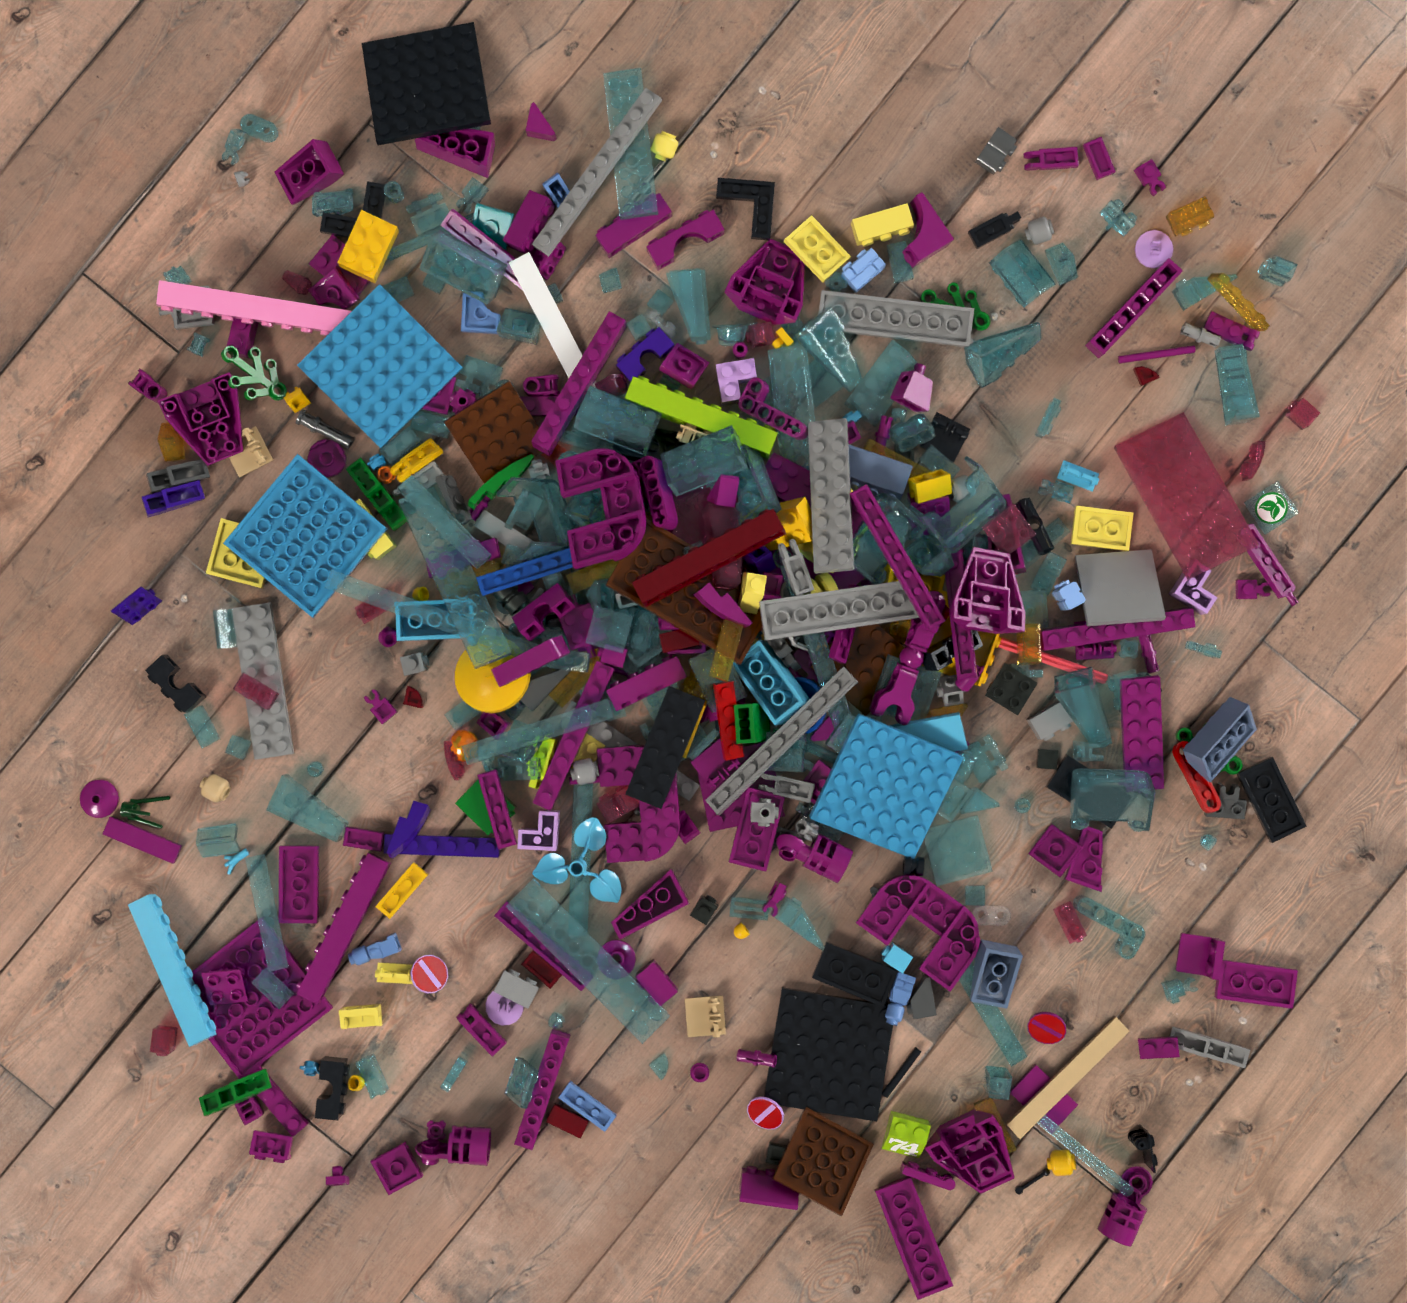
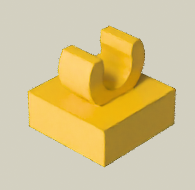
M782 327L776 331L778 338L772 343L776 350H779L783 345L787 349L794 345V341Z
M295 387V391L290 394L287 392L284 400L294 413L311 404L309 398L300 387Z

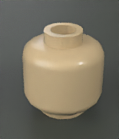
M216 774L203 778L200 783L202 796L213 802L224 801L231 790L229 782Z

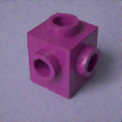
M460 388L458 392L455 391L450 398V405L454 408L452 411L456 414L477 401L475 398L476 394L469 389L464 391ZM463 398H465L466 403L461 405L460 403L462 402Z

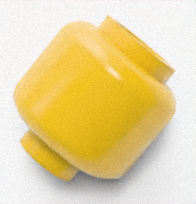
M1068 1149L1053 1150L1050 1158H1047L1048 1170H1052L1055 1176L1071 1175L1073 1170H1076L1075 1155L1071 1154Z

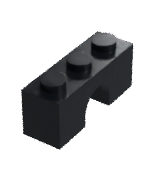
M972 630L974 650H977L983 644L978 631ZM952 635L929 647L926 653L923 652L925 670L939 671L953 663L952 658L955 656Z
M161 655L145 670L149 674L147 677L151 682L158 684L162 688L160 691L164 696L171 698L175 702L173 705L178 711L184 713L191 712L206 698V695L194 683H187L181 689L176 687L174 676L181 668L168 655Z
M325 1056L321 1059L319 1080L329 1081L333 1086V1093L331 1095L321 1094L317 1098L315 1118L338 1121L345 1114L346 1103H343V1100L348 1091V1084H345L346 1076L350 1072V1065L347 1064L348 1058Z

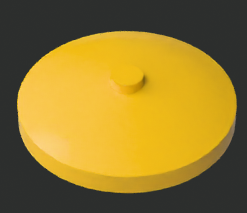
M486 637L471 644L462 653L455 668V685L463 701L472 708L485 713L502 712L518 703L528 689L531 672L505 686L499 687L491 669L524 653V651L511 640L502 637Z

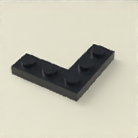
M718 178L716 199L754 202L751 239L770 241L775 182Z
M367 181L363 211L382 219L387 189L385 184ZM323 212L320 232L349 238L357 218Z

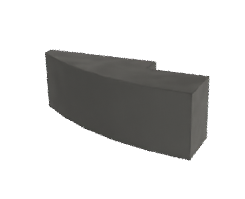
M200 459L146 473L150 492L154 494L161 492L163 489L210 478L206 463Z

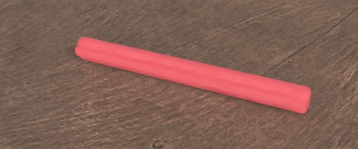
M1001 638L998 646L999 648L1101 684H1105L1108 675L1006 638Z

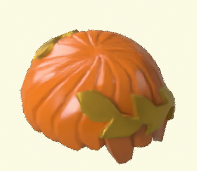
M458 730L451 738L452 746L450 750L454 751L459 761L468 762L473 759L479 747L478 739L474 733Z

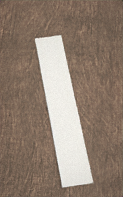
M528 252L509 262L569 378L581 359L582 353ZM596 381L585 398L600 391Z

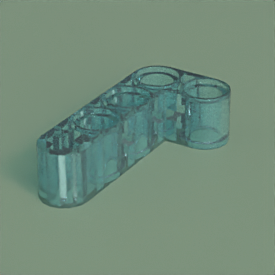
M1079 895L1074 899L1073 907L1075 910L1120 934L1115 944V952L1124 959H1132L1136 955L1146 935L1143 927L1084 895ZM1081 902L1092 907L1091 910L1082 907L1080 905ZM1103 909L1105 914L1103 918L1098 919L1097 912ZM1121 919L1120 927L1115 928L1114 921ZM1137 928L1138 934L1132 937L1131 930ZM1129 945V951L1126 954H1122V947Z

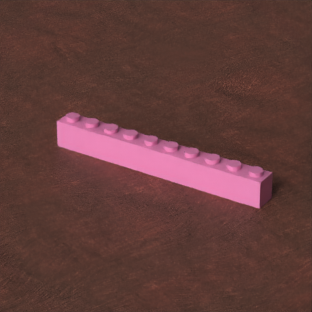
M160 280L156 302L157 306L161 307L163 311L173 312V309L181 310L182 314L193 315V312L201 313L202 317L213 318V315L222 316L221 319L226 321H233L236 318L242 319L241 322L246 324H253V321L261 322V326L273 327V324L281 325V329L293 330V327L301 328V332L312 333L313 331H320V335L327 336L352 312Z

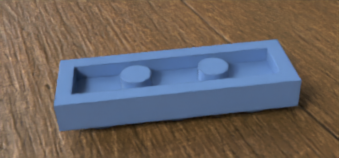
M569 1081L558 1097L604 1132L617 1116V1114L572 1081Z

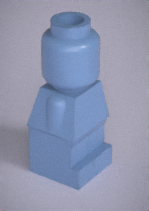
M393 933L387 936L385 940H379L369 946L363 945L353 949L348 954L351 965H362L371 959L384 958L398 953L402 948L397 934Z
M901 972L897 973L890 990L889 999L891 1003L888 1004L886 1010V1023L897 1026L898 1022L902 1021L905 1010L903 1006L908 1004L916 981L915 977L902 974Z

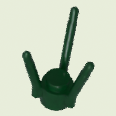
M170 796L130 799V802L122 803L120 815L128 817V820H134L162 829V825L139 818V815L150 816V812L140 811V805L137 804L169 800Z

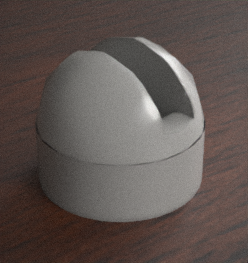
M244 171L234 172L239 188L249 183L250 178L244 179V177L248 176V173Z

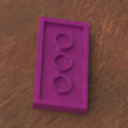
M751 787L746 790L729 863L767 871L785 797ZM759 798L771 799V802L775 803V807H779L778 819H775L774 823H770L769 827L758 826V822H751V801L759 802ZM762 810L761 814L766 815L768 810Z
M281 845L279 846L278 923H318L319 846Z
M1223 960L1220 980H1216L1214 997L1216 999L1293 1009L1298 970Z

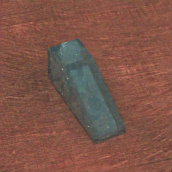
M1236 274L1193 277L1188 281L1185 278L1175 284L1176 288L1172 293L1184 311L1233 282L1238 277Z
M786 897L774 917L823 951L825 947L804 908L801 906L802 902L795 897H792V899Z

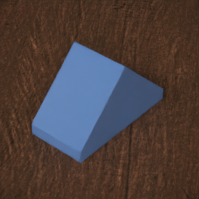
M557 172L542 184L544 192L558 209L570 192L561 176Z

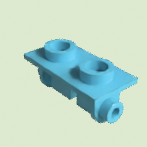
M1063 460L1057 479L1093 492L1095 485L1099 482V473Z

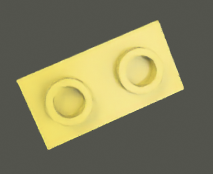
M378 962L375 978H377V982L413 984L410 973L413 964Z

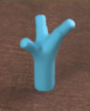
M246 848L236 855L224 856V859L229 860L224 864L225 867L229 866L228 875L231 874L232 869L240 860L249 855Z

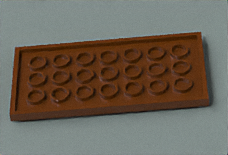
M646 518V530L640 544L631 554L619 560L605 585L736 664L741 665L762 627L760 607L757 614L744 612L752 622L750 626L745 628L717 616L693 595L704 585L710 583L721 597L728 593L738 605L742 582L740 574L724 566L646 608L642 604L632 582L636 581L635 579L638 576L653 572L655 567L666 565L671 562L672 558L679 555L683 556L693 548L692 545L667 530L656 527L652 521Z

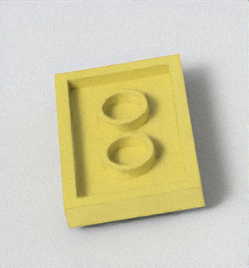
M812 215L784 240V243L822 283L851 258Z
M1075 506L1070 544L1129 551L1134 513Z

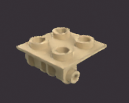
M688 423L685 426L680 425L681 431H678L676 436L680 442L689 444L690 438L693 435L690 446H692L695 437H698L695 448L698 447L702 439L699 449L706 452L713 451L714 444H717V438L714 437V433L706 430L702 433L696 430V426Z
M256 426L251 429L245 428L242 430L244 451L229 457L239 478L273 461Z
M723 996L685 998L688 1037L710 1035L720 1037V1035L726 1034Z

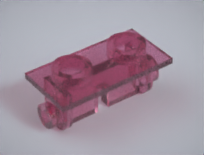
M388 588L355 607L356 614L366 624L394 607L396 601Z
M1071 901L1054 908L1053 911L1069 944L1075 941L1077 943L1083 941L1087 934Z

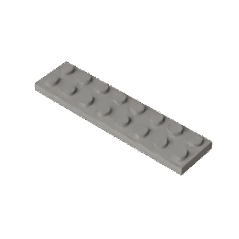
M822 290L817 330L969 348L974 308Z
M846 418L808 422L814 573L854 570V550L850 497L848 421Z
M899 581L759 601L765 641L920 618Z
M269 602L232 608L254 759L294 754L272 604Z

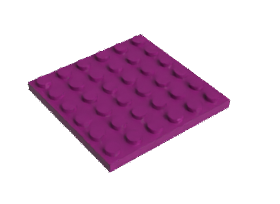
M261 917L192 971L193 981L201 991L200 997L208 1007L209 1018L216 1025L215 1031L217 1035L209 1038V1041L239 1079L251 1073L333 1008L325 996L319 1004H315L296 994L298 991L296 986L301 977L305 978L307 973L264 917ZM237 967L244 968L245 975L242 977L248 1002L209 1005L201 973L208 972L210 969L220 970V968H223L225 970L229 968L231 970Z

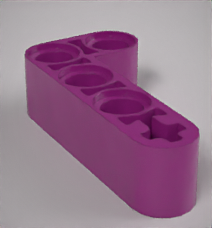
M760 378L750 379L738 402L740 410L797 440H804L808 436V426L764 403L769 393V385ZM761 383L760 391L756 392L755 387ZM749 401H752V407L750 409H747V403ZM768 409L767 417L763 418V411ZM784 417L785 423L779 426V420ZM792 425L801 429L799 433L791 429Z
M645 456L631 463L638 474L640 484L645 486L654 525L667 530L675 529L678 525V516L665 463L651 456Z
M560 635L491 669L498 686L502 687L571 652L563 636Z

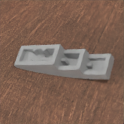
M1172 1027L1170 1037L1178 1036L1180 1050L1246 1068L1250 1049L1206 1035Z

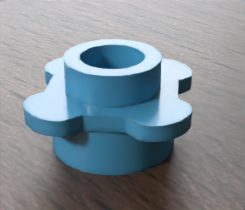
M376 454L369 459L370 462L367 465L373 471L377 470L381 466L386 465V457Z
M305 1061L304 1066H300L299 1069H302L307 1076H315L316 1073L319 1074L320 1064L314 1061Z

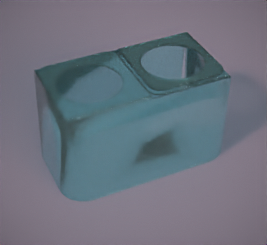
M985 1066L983 1087L989 1098L1009 1100L1012 1076L1008 1069Z

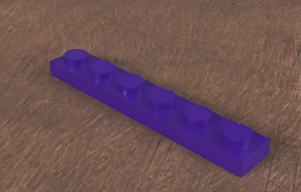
M384 834L383 854H387L393 834ZM417 835L399 854L499 858L500 849L498 850L495 838Z

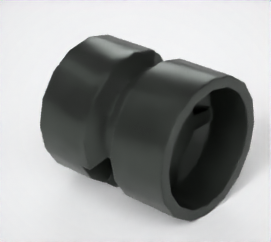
M517 585L497 591L493 595L500 604L505 603L504 608L511 616L520 611L530 600L523 591L518 592Z

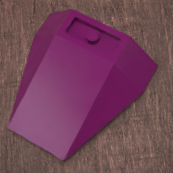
M230 372L197 387L158 400L165 419L207 466L244 451L238 389H233L228 385V380L232 377Z

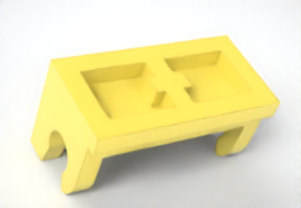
M381 1004L342 1007L339 1010L341 1029L383 1025Z

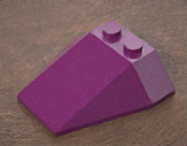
M770 239L731 276L725 293L739 310L773 325L795 323L803 306L805 264L787 245Z
M973 547L952 601V620L961 628L993 634L1024 632L1026 612L1010 554Z
M973 1109L940 1125L924 1147L934 1162L981 1194L1015 1178L1002 1127L990 1113Z

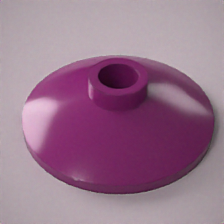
M105 780L89 782L84 786L80 794L82 809L86 814L94 818H103L112 814L117 808L119 801L116 788ZM95 796L99 797L98 803L94 801Z
M622 940L608 941L600 948L597 956V963L602 973L614 979L627 976L633 970L636 962L633 948ZM619 955L621 959L619 961H615L613 959V956Z

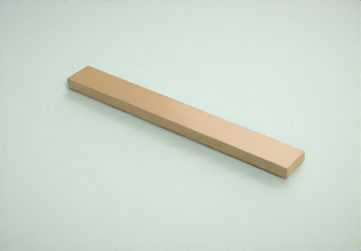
M1114 1016L1006 1123L1010 1130L1021 1139L1129 1030Z

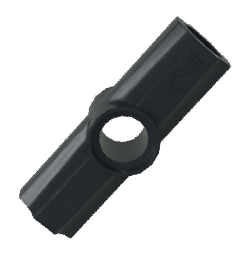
M1030 497L1019 500L1015 504V508L1038 555L1049 553L1054 549V546ZM1038 524L1039 527L1037 529H1031L1030 525Z

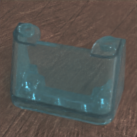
M880 493L875 497L902 545L907 539L913 541L922 537L927 527L898 498L885 493ZM863 522L853 538L854 570L872 585L881 584L886 580L887 571L884 567L888 562L866 523Z
M1073 770L1070 803L1071 828L1078 830L1087 828L1090 820L1127 822L1128 826L1136 832L1149 831L1156 793L1151 776L1147 772L1139 770Z

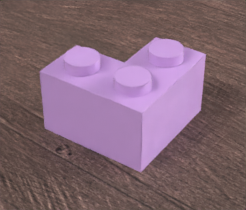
M754 358L716 364L722 406L738 403L741 397L739 384L747 383L750 379L757 378Z
M1197 561L1188 562L1169 595L1189 608H1193L1198 614H1207L1217 599L1216 596L1202 588L1211 570Z
M540 810L538 829L520 828L518 830L517 849L557 851L560 811Z

